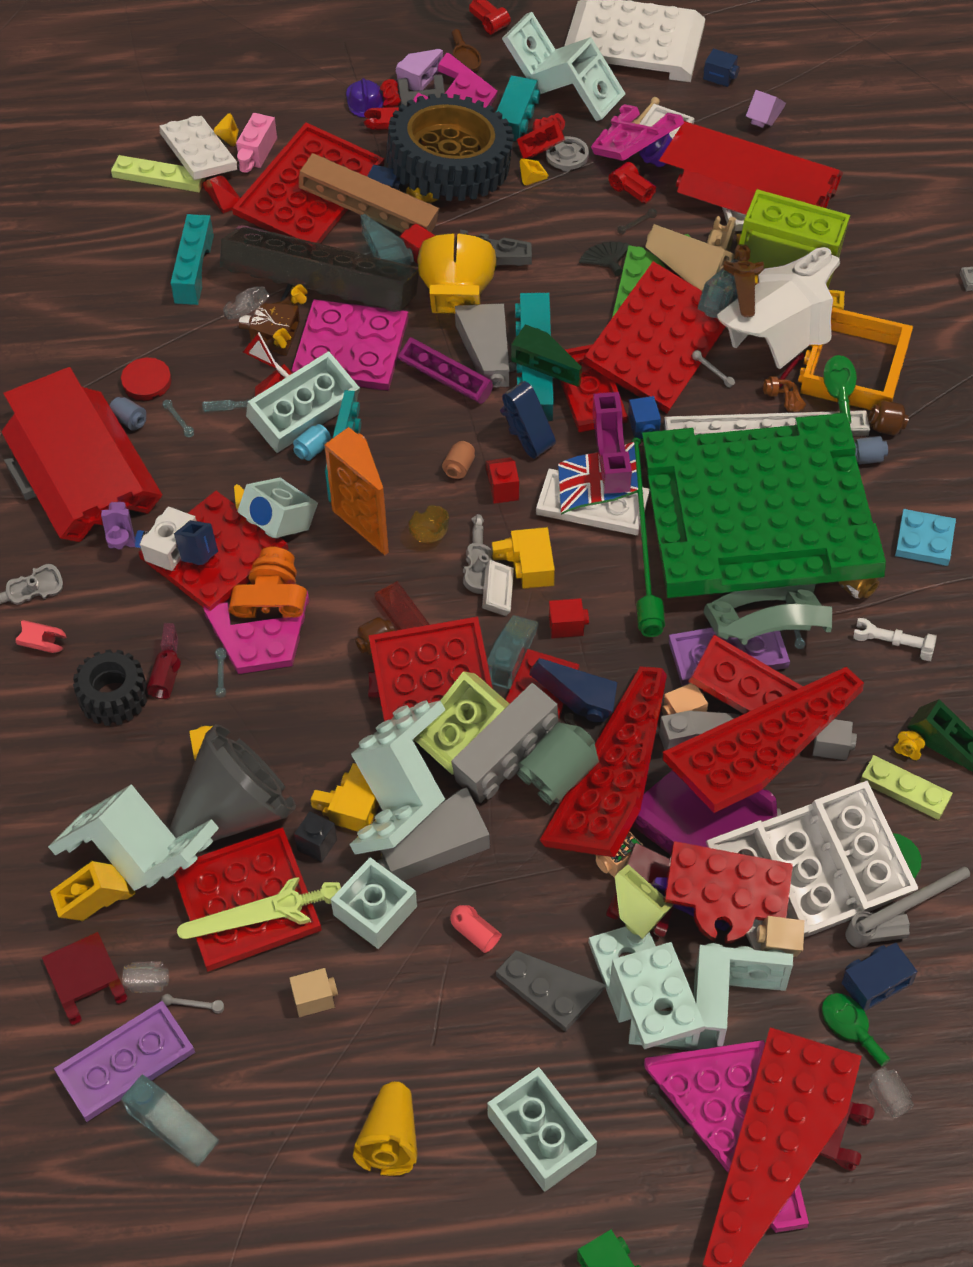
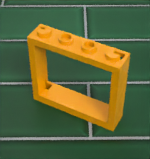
M832 307V331L897 346L884 392L856 385L854 392L848 397L849 405L871 410L873 404H878L881 400L893 401L913 326ZM824 344L809 345V347L813 348L812 351H806L803 364L807 366L806 368L801 367L798 382L802 383L800 393L838 402V399L831 396L827 391L824 377L814 375Z

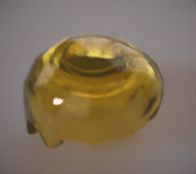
M429 505L424 513L415 511L408 522L410 534L422 543H434L441 540L449 529L448 511L435 505Z

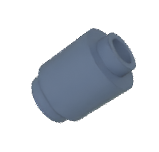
M117 397L109 405L119 423L130 430H137L146 422V410L128 398Z
M881 436L855 439V456L858 465L883 462L884 456H888L887 441H882Z

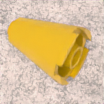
M390 1082L381 1087L355 1142L353 1157L356 1163L365 1170L371 1171L372 1166L381 1169L380 1175L398 1176L409 1173L413 1169V1164H416L418 1154L412 1093L401 1082Z

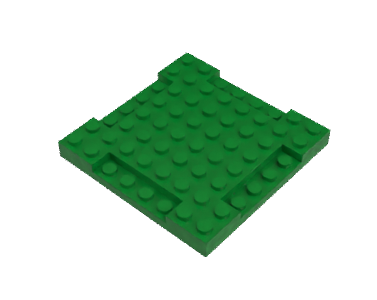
M847 413L796 417L795 425L698 435L694 434L693 428L642 433L643 453L667 598L885 577L886 560L876 523L872 521L855 456L856 446Z

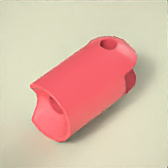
M25 620L21 621L22 632L16 638L17 645L51 653H57L64 649L54 644L56 637L67 638L62 629Z
M459 905L452 910L450 921L453 927L482 952H489L498 943L502 934L480 917L470 905Z

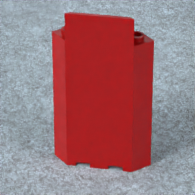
M686 121L680 126L659 160L660 162L684 169L683 174H680L677 179L676 187L678 188V193L745 215L749 210L757 189L827 208L831 195H836L843 175L841 170Z
M70 367L3 393L14 415L1 433L59 538L81 542L94 524L103 525L101 518L102 510H109V503L124 502L126 509L149 514L163 496L102 392L82 387Z

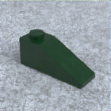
M525 324L511 344V361L579 387L581 385L582 367L547 332Z
M940 699L919 707L907 728L920 734L927 747L973 772V731Z

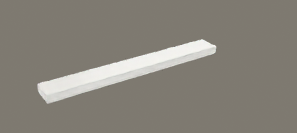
M840 411L671 416L664 418L665 430L693 428L694 434L698 435L795 425L796 417L840 413ZM850 411L852 435L869 436L870 428L867 411Z

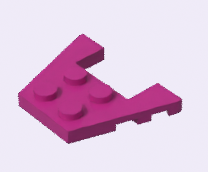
M446 53L438 64L437 71L455 78L445 93L448 98H453V95L457 94L460 95L462 100H465L467 96L472 98L473 103H476L478 100L484 102V108L492 105L498 91L459 60ZM417 93L413 100L417 102V97L423 96L425 99H428V96Z
M624 104L619 109L621 114L618 117L614 116L612 118V126L608 131L607 129L602 131L591 148L595 155L623 161L683 125L684 120L682 115L667 113L651 127L631 123L640 115L639 110L636 106Z
M307 591L303 614L300 617H282L231 625L228 603H221L211 611L204 607V612L238 674L293 666L300 639L301 626L305 619L306 606L309 603V595Z

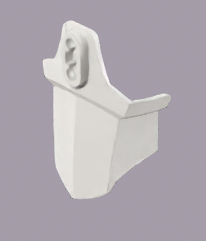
M820 247L784 266L764 269L758 275V283L755 285V315L753 317L741 315L738 298L717 314L718 320L728 327L732 346L737 348L749 334L765 337L777 368L781 369L809 345L828 343L832 336L831 313L833 298L826 284L832 273L839 266V258L831 255L830 249Z

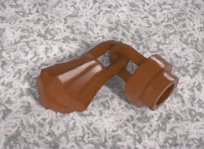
M770 376L768 379H764V394H768L769 397H776L778 393H785L784 406L787 412L800 413L804 411L806 403L801 398L797 385L794 382L778 380L777 376ZM779 384H783V389H779Z

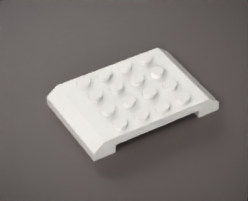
M579 0L565 46L592 37L607 64L670 72V80L691 82L704 31L705 18L696 10L677 8L675 6L655 5L653 3H641L631 0Z

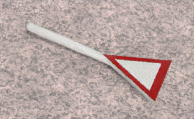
M259 332L244 349L243 353L275 368L285 378L290 376L275 362Z

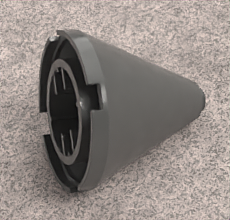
M215 724L205 733L169 830L177 838L212 819L219 828L211 837L213 841L286 818L296 809V804L291 796L285 801L281 792L286 788L285 785L258 754L240 738L237 741L226 738L230 731L221 725Z

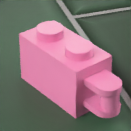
M257 113L252 114L236 142L238 166L241 172H249L253 167L261 168L277 140L275 117Z

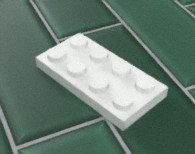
M192 116L189 119L171 121L159 126L160 134L194 180L237 170V161L202 116Z
M548 469L536 507V515L633 535L639 534L638 493L612 502L580 507L561 515L559 471ZM643 488L644 512L650 493L648 488Z

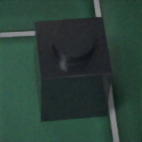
M309 811L294 833L297 850L320 862L324 861L337 841L335 823Z

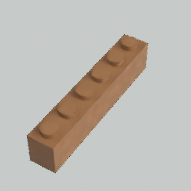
M312 153L300 170L299 188L403 233L415 223L432 232L437 224L438 207Z

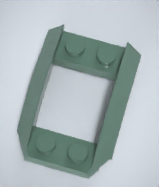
M816 584L735 591L712 603L706 604L704 608V614L716 636L727 640L728 637L738 638L740 643L747 645L748 640L753 637L773 631L810 630L811 626H821L825 632H831L832 607L820 604L814 595ZM785 600L787 602L784 605L768 607L753 612L742 618H739L734 610L738 606L756 601Z

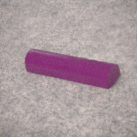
M412 337L408 339L397 356L400 361L479 404L484 403L491 394L493 383L490 379Z

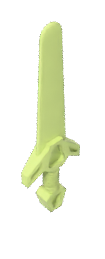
M299 877L289 879L277 895L183 923L178 927L177 934L182 939H189L282 917L300 925L311 922V919L300 912L304 904L307 905L306 903L310 904L311 902L312 904V902L321 901V899L331 904V898L341 889L339 882H324L320 891L314 890V892L311 891V893L308 892V894L305 893L304 895L303 893L301 895L295 891L300 880Z

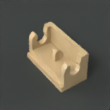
M718 216L714 221L707 243L729 251L734 238L736 218L730 217L727 226H722L720 224V216Z

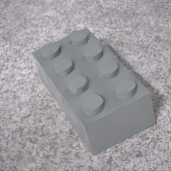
M531 683L451 761L456 783L463 789L467 787L470 795L478 803H481L485 798H492L498 791L499 785L505 779L509 780L519 770L518 762L527 757L533 751L535 745L559 722L557 703L535 684Z

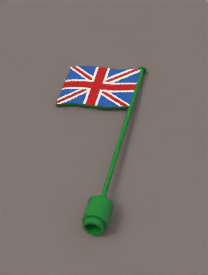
M633 438L631 443L625 445L626 452L629 451L632 470L630 492L604 494L598 452L576 456L558 464L560 507L562 515L580 507L612 502L638 493L646 596L639 599L636 603L637 622L642 635L656 637L663 632L665 627L664 605L662 599L651 593L639 453L641 440Z

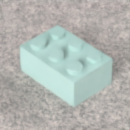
M539 1067L487 1103L488 1118L544 1192L596 1155L597 1141Z

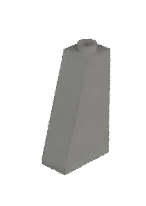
M504 304L455 306L456 328L477 373L490 379L493 387H509V362Z
M467 787L461 789L435 808L394 848L381 850V859L378 860V863L396 877L405 881L489 849L490 834Z

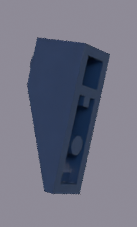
M541 658L530 669V676L577 715L586 717L591 722L603 723L613 712L618 682Z

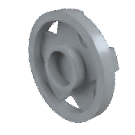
M564 136L565 141L546 150L547 162L556 168L562 169V171H570L585 165L589 156V149L586 143L571 136Z

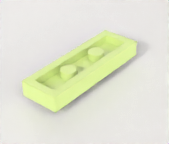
M873 755L860 780L861 783L868 781L871 788L937 820L941 818L953 794Z

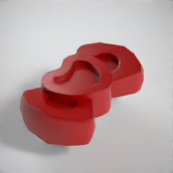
M394 79L385 80L380 86V90L385 98L384 107H396L401 101L398 94V83Z
M559 113L550 115L548 118L535 119L532 124V130L534 131L557 119L563 131L565 120Z

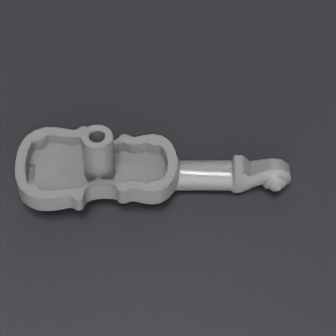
M476 514L471 518L474 524L472 529L473 543L466 549L468 566H465L463 569V584L471 592L483 594L485 568L488 561L492 560V550L483 544L482 523L484 519L480 514Z
M45 564L37 569L33 568L32 575L28 577L20 576L17 579L9 580L6 584V591L0 593V604L11 601L16 605H20L25 601H31L35 596H42L43 599H46L48 596L58 595L63 589V581L59 570L52 564Z

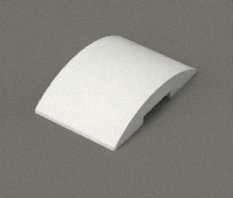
M868 781L816 799L810 805L761 822L760 820L706 841L708 848L793 864L786 918L805 920L804 937L849 921L857 912L873 911L918 890V886ZM754 920L752 928L746 935L751 947L754 950L760 951L761 943L756 942L758 925H762L763 921Z

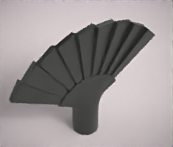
M602 242V244H597L585 251L579 263L606 266L612 270L615 276H619L622 274L623 269L618 262L626 254L630 244L626 242Z

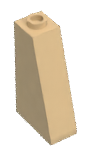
M655 224L647 236L645 246L688 283L702 290L707 296L710 295L718 300L728 272L723 270V261L733 262L735 254Z

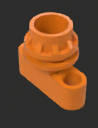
M266 547L262 549L259 558L253 562L249 573V580L252 584L236 585L233 587L228 611L236 617L256 618L258 607H262L261 610L264 613H269L271 607H279V612L283 618L302 616L307 590L296 584L297 571L294 566V555L279 547Z

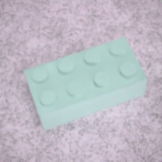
M328 351L249 400L246 417L274 451L278 453L291 445L310 426L322 425L338 415L345 390L355 391L357 402L360 387Z

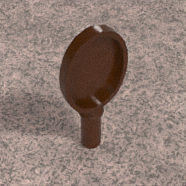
M454 29L452 36L456 47L453 50V57L471 71L477 72L481 67L480 53L476 48L464 42L460 30Z

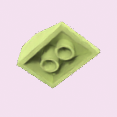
M462 672L440 700L445 711L413 739L452 775H454L451 761L509 705L504 698L478 675L470 672Z

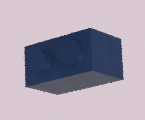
M895 942L888 947L882 945L876 948L870 954V957L863 961L857 959L851 962L845 968L842 984L863 1010L867 1011L912 985L918 971Z

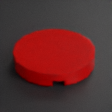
M156 358L136 359L124 368L121 375L122 385L126 394L136 400L147 401L152 400L157 395L160 397L170 388L172 381L169 367L163 361Z

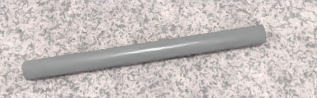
M961 867L857 922V931L863 934L970 877L969 869Z

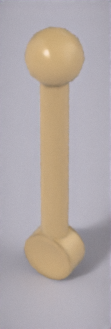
M653 97L651 104L638 119L633 120L631 123L640 124L653 104H659V98Z

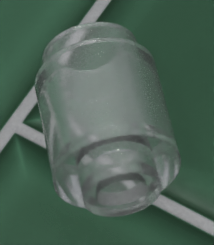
M162 961L132 962L131 965L124 966V990H131L132 993L162 992L163 986H168L169 969L168 967H163Z
M882 1068L870 1077L872 1082L868 1087L885 1113H890L892 1118L901 1116L914 1106L911 1100L912 1094L895 1069L888 1071L887 1068Z

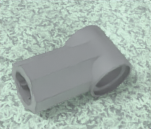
M860 911L853 916L845 932L846 939L852 946L863 948L871 942L908 938L910 935V923L907 914L903 912L867 931V933L861 934L856 929V923L871 916L872 913Z

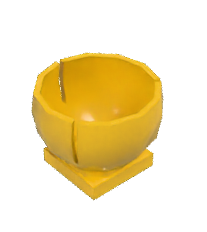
M454 234L436 235L423 241L419 249L417 261L419 275L430 289L432 313H455V306L481 305L480 294L491 282L496 266V253L490 242L476 236L457 234L456 262L454 263Z

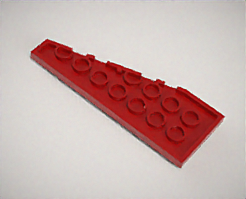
M639 667L595 743L599 763L578 785H575L566 793L540 838L544 847L615 858L641 810L667 678L663 668Z
M844 667L663 751V761L715 813L766 787L863 691L864 682L851 670Z
M770 1027L702 1267L744 1266L759 1241L771 1227L777 1215L789 1201L817 1157L846 1118L861 1055Z

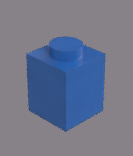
M654 396L629 400L628 418L634 438H642L643 432L660 431L661 417Z

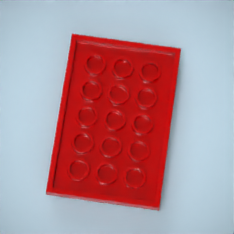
M306 122L233 206V215L314 252L348 209L299 188L300 170L312 153L365 176H368L373 165L383 167L385 158Z
M653 261L584 356L582 362L640 398L654 396L658 409L668 414L702 364L699 360L692 358V353L698 350L701 352L702 357L706 358L725 330L726 326L718 320L717 314L727 306L712 296H707L702 290Z

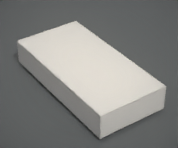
M492 560L488 561L485 568L483 609L504 616L510 613L514 568Z

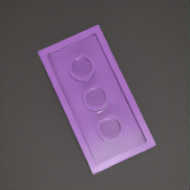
M713 628L669 635V645L682 686L690 684L688 681L712 636L716 635ZM773 631L753 637L748 640L747 645L741 644L738 638L728 637V640L721 638L774 670L789 668L790 660L780 631Z
M161 1001L55 1067L54 1070L87 1122L195 1053V1050L164 1002Z

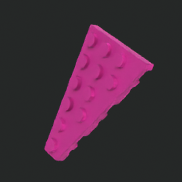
M764 1040L645 1058L644 1065L647 1072L729 1173L763 1054ZM800 1185L771 1225L775 1233L808 1228L809 1221Z

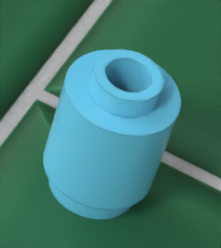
M321 424L310 426L293 441L294 453L300 459L310 461L325 448L324 444L331 440V435Z

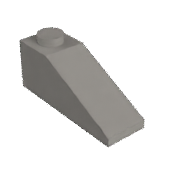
M684 711L661 716L659 736L664 750L670 749L739 717L740 714Z

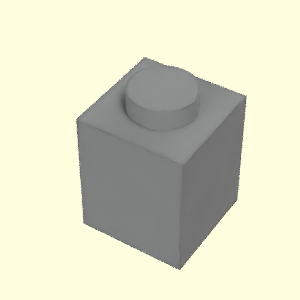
M834 719L814 738L813 756L847 761L849 750H855L857 734L852 733L853 722Z

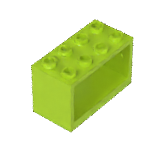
M757 189L744 219L739 244L747 245L751 250L748 261L752 263L763 261L764 269L784 266L820 247L830 249L831 255L839 258L850 215ZM833 273L826 284L827 288L830 285Z

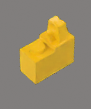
M548 527L511 531V537L492 542L493 560L513 561L516 579L521 578L522 589L554 586L555 569Z
M355 763L352 764L349 773H344L341 786L337 785L335 791L331 790V793L314 790L311 797L312 808L323 811V815L329 817V821L335 823V825L354 831H360L362 828L371 825L379 807L377 799Z
M94 861L50 891L58 917L84 921L104 906L108 907L117 900L129 899L136 894L113 865Z

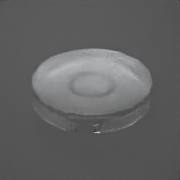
M256 286L247 289L235 297L236 301L233 304L231 301L226 303L223 307V313L228 320L243 317L260 307L268 299L269 294L263 286L261 288Z

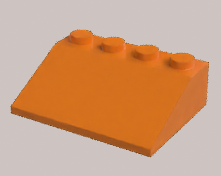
M348 427L324 444L332 511L381 553L386 555L389 553L383 485L367 440L362 434H357Z

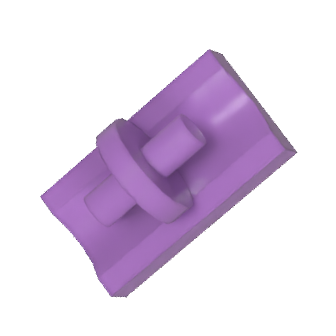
M124 502L109 503V510H102L101 513L108 547L122 549L125 545L135 547L136 541L129 509H126Z

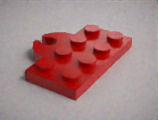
M674 841L671 850L664 902L694 908V920L699 930L712 941L717 936L715 921L725 920L730 925V933L725 937V944L742 939L752 928L754 920L764 921L767 916L787 917L793 864Z

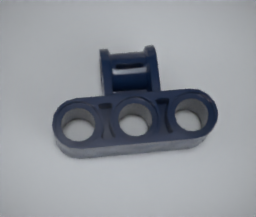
M522 381L502 395L504 406L500 409V412L507 419L510 426L508 430L510 434L518 435L525 452L530 457L536 458L556 444L555 436L539 399L528 382Z

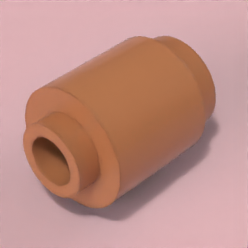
M459 441L454 444L442 464L444 472L454 479L464 478L475 458L474 447L466 441Z

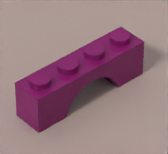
M619 392L593 394L592 414L604 494L630 492L632 470L629 451L626 452L624 445L622 407Z

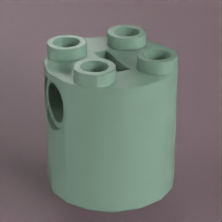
M557 722L535 745L533 751L518 762L520 769L517 775L527 785L533 783L540 790L538 792L540 798L548 805H551L553 801L560 803L565 794L572 787L578 785L599 763L594 740L579 726Z

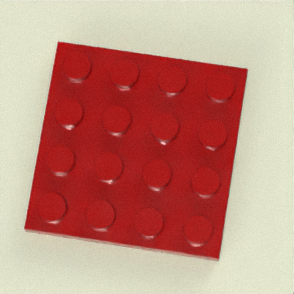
M215 491L188 512V514L196 517V521L212 525L218 552L207 563L195 565L180 559L175 568L170 571L146 562L142 550L138 553L140 559L203 608L206 607L211 611L231 597L234 586L246 585L250 582L249 573L253 562L259 558L262 549L266 547L289 549L287 542L280 537H270L262 528L249 523L243 515L237 512L238 510L233 502L218 491Z
M478 616L368 635L384 721L392 719L394 717L393 712L402 706L408 705L411 708L422 701L431 703L441 700L462 672L475 673L493 689Z
M283 827L198 856L191 866L186 869L180 867L174 873L190 921L277 895L289 879L297 877L300 880L295 891L301 895L303 893L304 895L305 893L308 894ZM310 902V904L306 903L307 905L304 904L300 912L311 919V922L300 925L282 917L196 937L207 972L322 931L313 904Z

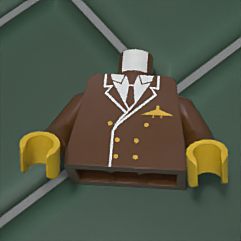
M298 284L292 289L291 295L283 301L272 304H259L254 316L245 314L240 316L239 328L249 330L251 341L260 332L270 352L287 356L300 324L298 304L306 302L307 297L305 295L308 291L302 284Z

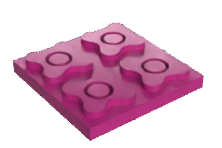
M313 299L291 372L298 371L329 351L359 387L389 391L398 359L397 356L399 355L409 318L408 311Z

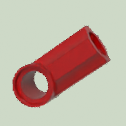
M473 0L469 5V11L482 21L484 29L489 34H494L511 24L510 15L503 7L497 9L487 0Z
M626 162L609 174V183L613 189L618 192L625 190L645 204L656 193V186L640 176L638 169L631 162Z

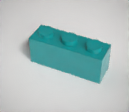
M511 75L496 112L499 111L502 114V119L506 118L508 120V126L512 127V134L514 135L513 141H517L523 133L527 132L528 119L533 117L534 104L539 102L540 90H537V80Z

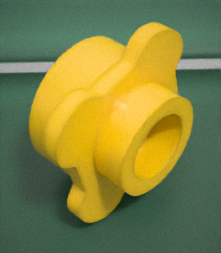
M914 731L900 732L897 736L899 741L895 744L894 750L898 754L910 757L912 760H919L921 757L920 750L925 746V741L921 735Z

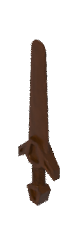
M738 244L734 259L738 261L735 263L723 261V270L734 276L741 315L753 317L755 315V275L764 270V262L752 263L748 261L751 250L747 245Z

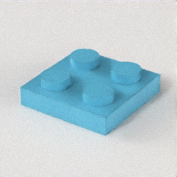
M903 509L895 556L948 566L956 518Z

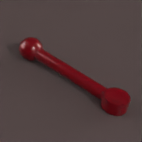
M803 352L794 357L795 359L778 380H785L795 365L804 358Z

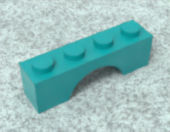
M187 214L171 279L175 304H199L202 290L203 258L205 253H210L214 237L210 215Z

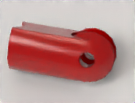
M399 107L367 109L364 113V116L368 118L364 121L365 126L372 130L388 129L390 118L393 117L395 110L399 111Z

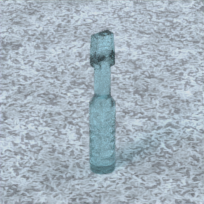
M232 400L203 402V412L247 407L249 400L235 402Z

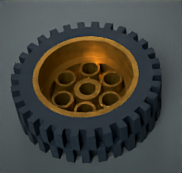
M441 93L440 98H436L435 94H429L428 99L419 96L417 97V102L411 99L407 101V106L404 104L400 105L399 111L395 110L393 117L390 118L386 162L388 163V168L393 169L394 175L400 178L402 185L405 186L410 183L409 189L414 191L419 187L421 189L420 194L423 196L432 193L434 199H439L440 195L446 196V201H452L453 196H457L458 201H465V196L468 195L471 200L477 199L478 193L483 197L488 195V190L491 192L497 190V185L501 186L504 183V179L506 180L508 176L514 139L512 127L508 126L509 122L506 118L502 119V114L499 111L494 113V108L490 105L484 108V102L480 100L473 103L471 97L466 96L465 100H462L460 95L454 94L453 98H448L447 94Z

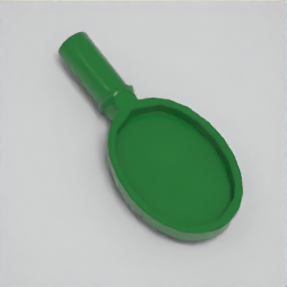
M836 355L830 358L825 365L824 384L830 395L838 399L840 413H847L849 423L851 424L850 401L848 397L854 392L856 387V370L853 363L847 357Z
M835 993L827 996L822 1005V1017L828 1028L842 1040L860 1042L862 1047L870 1053L881 1067L886 1065L890 1058L876 1043L873 1036L869 1035V1020L863 1008L847 995Z

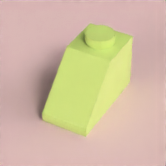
M626 865L615 876L619 916L631 933L639 935L643 939L658 924L673 904L664 902V896L631 866Z

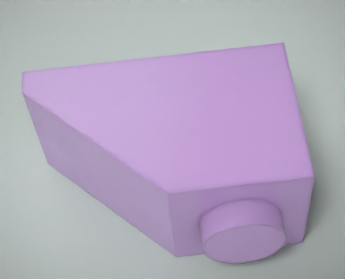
M435 49L408 54L397 64V83L398 79L407 78L408 89L413 91L423 90L433 80V76L439 73L437 69L438 64L443 58V50Z
M755 90L746 117L752 119L751 124L763 128L765 124L772 126L786 103L775 96Z

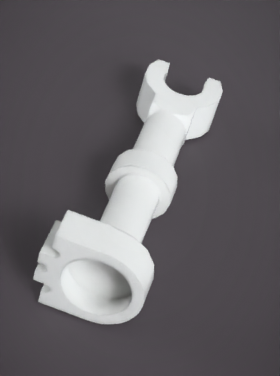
M858 618L857 627L864 630L855 629L854 639L865 641L877 638L893 642L892 645L895 646L903 644L921 648V659L931 661L937 635L927 634L925 638L903 634V631L898 629L890 631L877 628L869 620Z

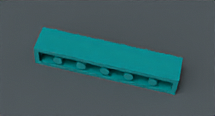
M520 293V303H515V318H520V321H516V336L525 324L547 332L551 336L549 293ZM517 364V373H522V377H517V385L522 381L528 382L533 387L547 420L553 421L552 377Z

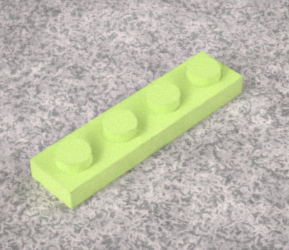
M121 155L118 156L111 170L113 178L200 192L202 182H205L206 179L205 177L194 180L184 166Z

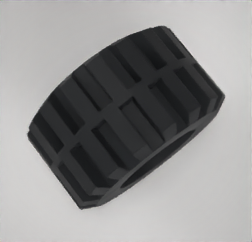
M108 649L102 654L99 651L93 653L94 657L84 659V665L79 664L77 667L78 673L74 674L73 677L74 691L82 712L84 711L88 719L92 718L94 723L100 724L103 721L105 726H111L113 722H116V725L123 724L122 721L125 719L129 722L134 719L133 714L139 715L142 711L141 706H145L147 703V684L139 661L137 659L134 660L133 655L129 653L124 655L122 650H117L114 653L111 649ZM122 683L121 687L112 692L99 691L107 684Z

